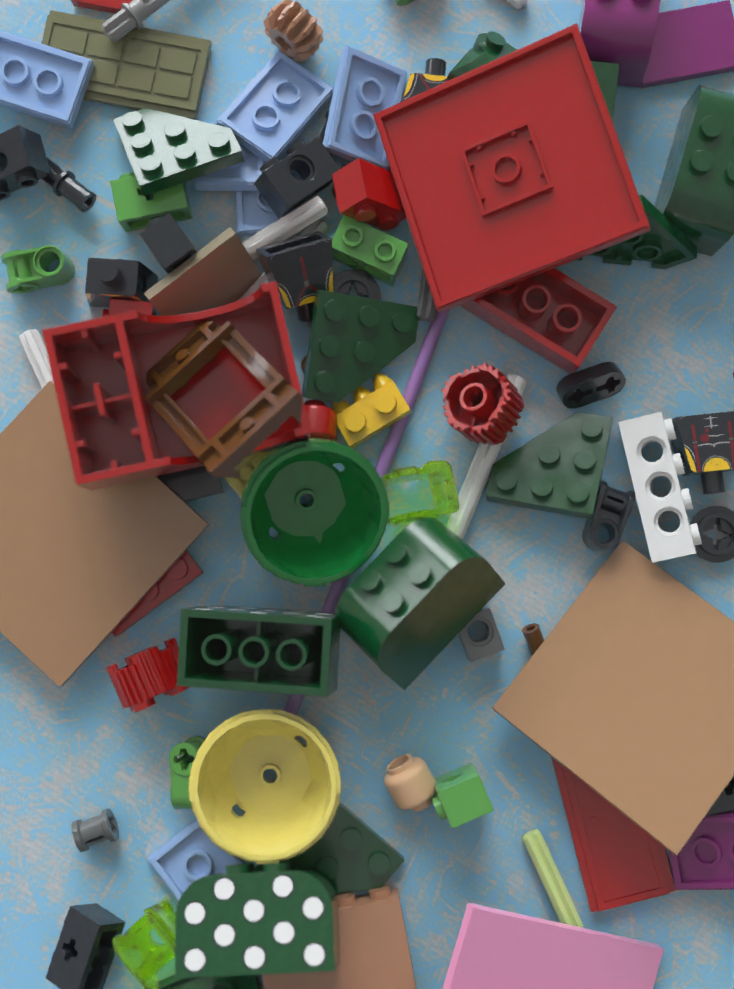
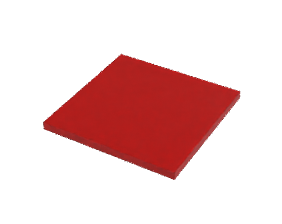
M577 23L373 114L432 298L439 313L651 231Z

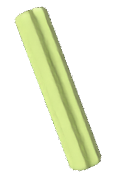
M534 829L525 833L522 836V840L560 923L584 928L541 832L538 829Z

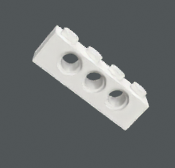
M661 411L618 422L652 563L696 554L695 546L701 545L702 541L697 523L690 524L687 510L693 509L689 488L681 489L678 475L685 474L680 453L673 454L670 440L676 439L672 419L665 420ZM651 442H657L663 447L662 457L655 462H648L643 457L644 447ZM660 476L667 477L672 484L670 493L664 497H657L651 490L653 480ZM666 511H673L680 518V526L674 532H667L660 526L659 519Z

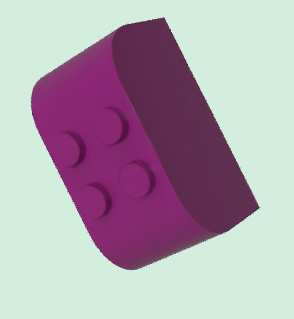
M583 0L579 31L590 61L619 64L617 85L641 87L652 52L660 0Z

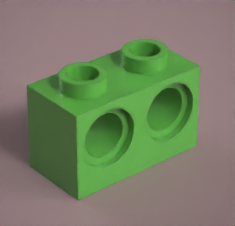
M343 215L332 238V259L352 269L364 271L373 278L393 287L407 258L409 243Z

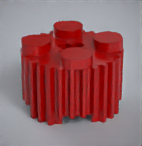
M483 363L477 366V368L471 366V370L465 368L463 374L459 372L454 376L450 375V381L444 383L446 388L441 390L444 393L442 401L445 403L442 408L446 411L444 416L448 418V424L471 442L474 441L476 444L480 442L483 445H486L487 442L491 445L503 443L507 437V432H513L512 427L518 425L516 420L521 419L519 413L524 408V402L521 395L517 392L518 389L499 369L493 365L489 366L487 363Z
M175 637L164 641L165 649L159 651L157 646H153L124 658L127 665L118 669L117 664L106 667L123 708L129 707L131 711L136 713L156 704L154 697L164 693L165 696H173L190 688L188 686H177L179 647Z

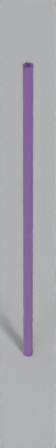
M450 309L441 313L437 311L436 320L430 322L403 394V398L411 411ZM411 413L391 425L375 468L383 484H385ZM350 575L332 582L321 612L335 613L337 603L345 590ZM290 694L284 711L297 715L305 695Z

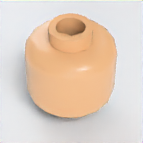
M405 754L388 764L383 782L396 806L403 810L413 809L415 812L427 808L432 803L431 797L436 792V780L424 759L416 756L412 757L411 754Z

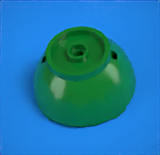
M312 438L293 441L277 448L262 459L250 475L243 490L240 520L242 535L250 553L258 563L276 577L294 584H302L304 587L326 586V583L335 582L352 574L364 565L378 548L386 531V526L389 524L387 492L376 469L368 459L356 450L333 440ZM341 463L344 466V470L339 471L333 464ZM302 495H312L310 503L305 505L300 503ZM271 527L278 532L277 537H272L269 534Z

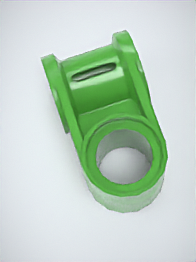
M45 245L28 250L9 251L1 256L2 263L6 264L9 283L6 284V290L12 294L31 293L38 289L64 285L72 280L75 274L73 261L53 245ZM60 259L59 267L55 271L49 272L50 264L54 260Z
M193 736L184 742L178 743L169 753L170 799L174 809H192L189 798V778L196 754L205 741V738L202 736Z

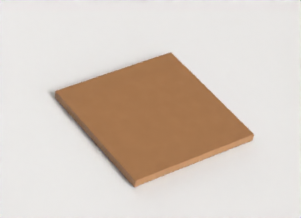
M49 381L0 434V632L53 682L62 687L210 524L157 476L92 491L77 486L55 387L52 381Z
M622 540L498 699L492 710L672 854L677 855L734 776V621Z

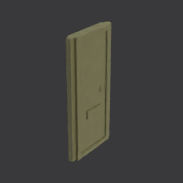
M50 10L41 44L91 59L95 64L83 100L133 110L148 108L196 120L211 54V40L142 27L139 30L136 28L132 29L117 42H111L102 30V25L106 20Z

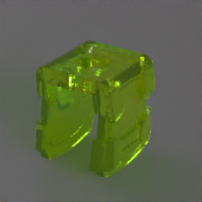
M427 461L420 468L409 466L392 469V472L381 478L385 487L429 479L435 509L396 515L389 518L387 526L407 525L425 517H433L440 520L459 510L451 464L447 461Z
M166 896L157 904L143 910L145 914L131 925L124 935L119 934L112 940L114 950L121 961L145 989H158V971L175 957L176 912L173 909V904ZM152 928L165 944H159L151 937Z

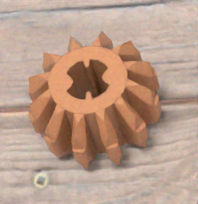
M283 0L268 12L266 19L263 21L265 33L271 38V44L275 45L281 52L296 62L302 63L311 55L313 56L320 48L319 45L323 42V30L316 23L317 18L313 17L308 9H304L297 1Z

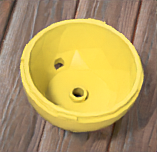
M276 709L245 711L221 723L209 733L199 748L191 767L189 778L190 802L203 831L215 845L228 854L248 862H256V864L279 863L309 849L322 838L332 823L341 795L338 761L327 740L315 726L302 717ZM296 736H302L307 741V744L304 745ZM265 770H275L277 778L274 781L266 780L264 777ZM237 804L245 811L244 815L238 816L233 811V806Z

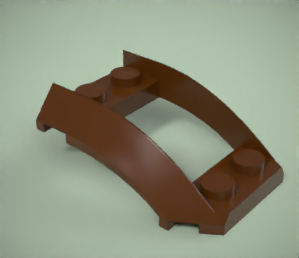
M214 321L201 322L147 371L146 384L150 387V392L144 398L170 425L214 478L242 477L235 469L241 461L247 458L273 432L278 430L291 415L299 423L301 420L303 396L246 341L229 321L223 326H217ZM226 347L265 390L209 440L170 396L178 389L184 387L195 373L205 364L210 363L217 353Z

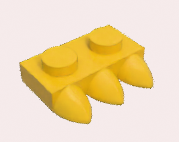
M377 372L374 375V392L371 393V391L363 386H359L353 391L354 404L351 405L345 400L333 402L332 409L337 415V426L352 449L412 413L394 381L382 373Z

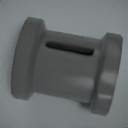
M109 808L104 809L99 816L85 821L80 819L72 822L74 842L80 852L89 850L90 846L106 840L114 842L119 839L117 821Z

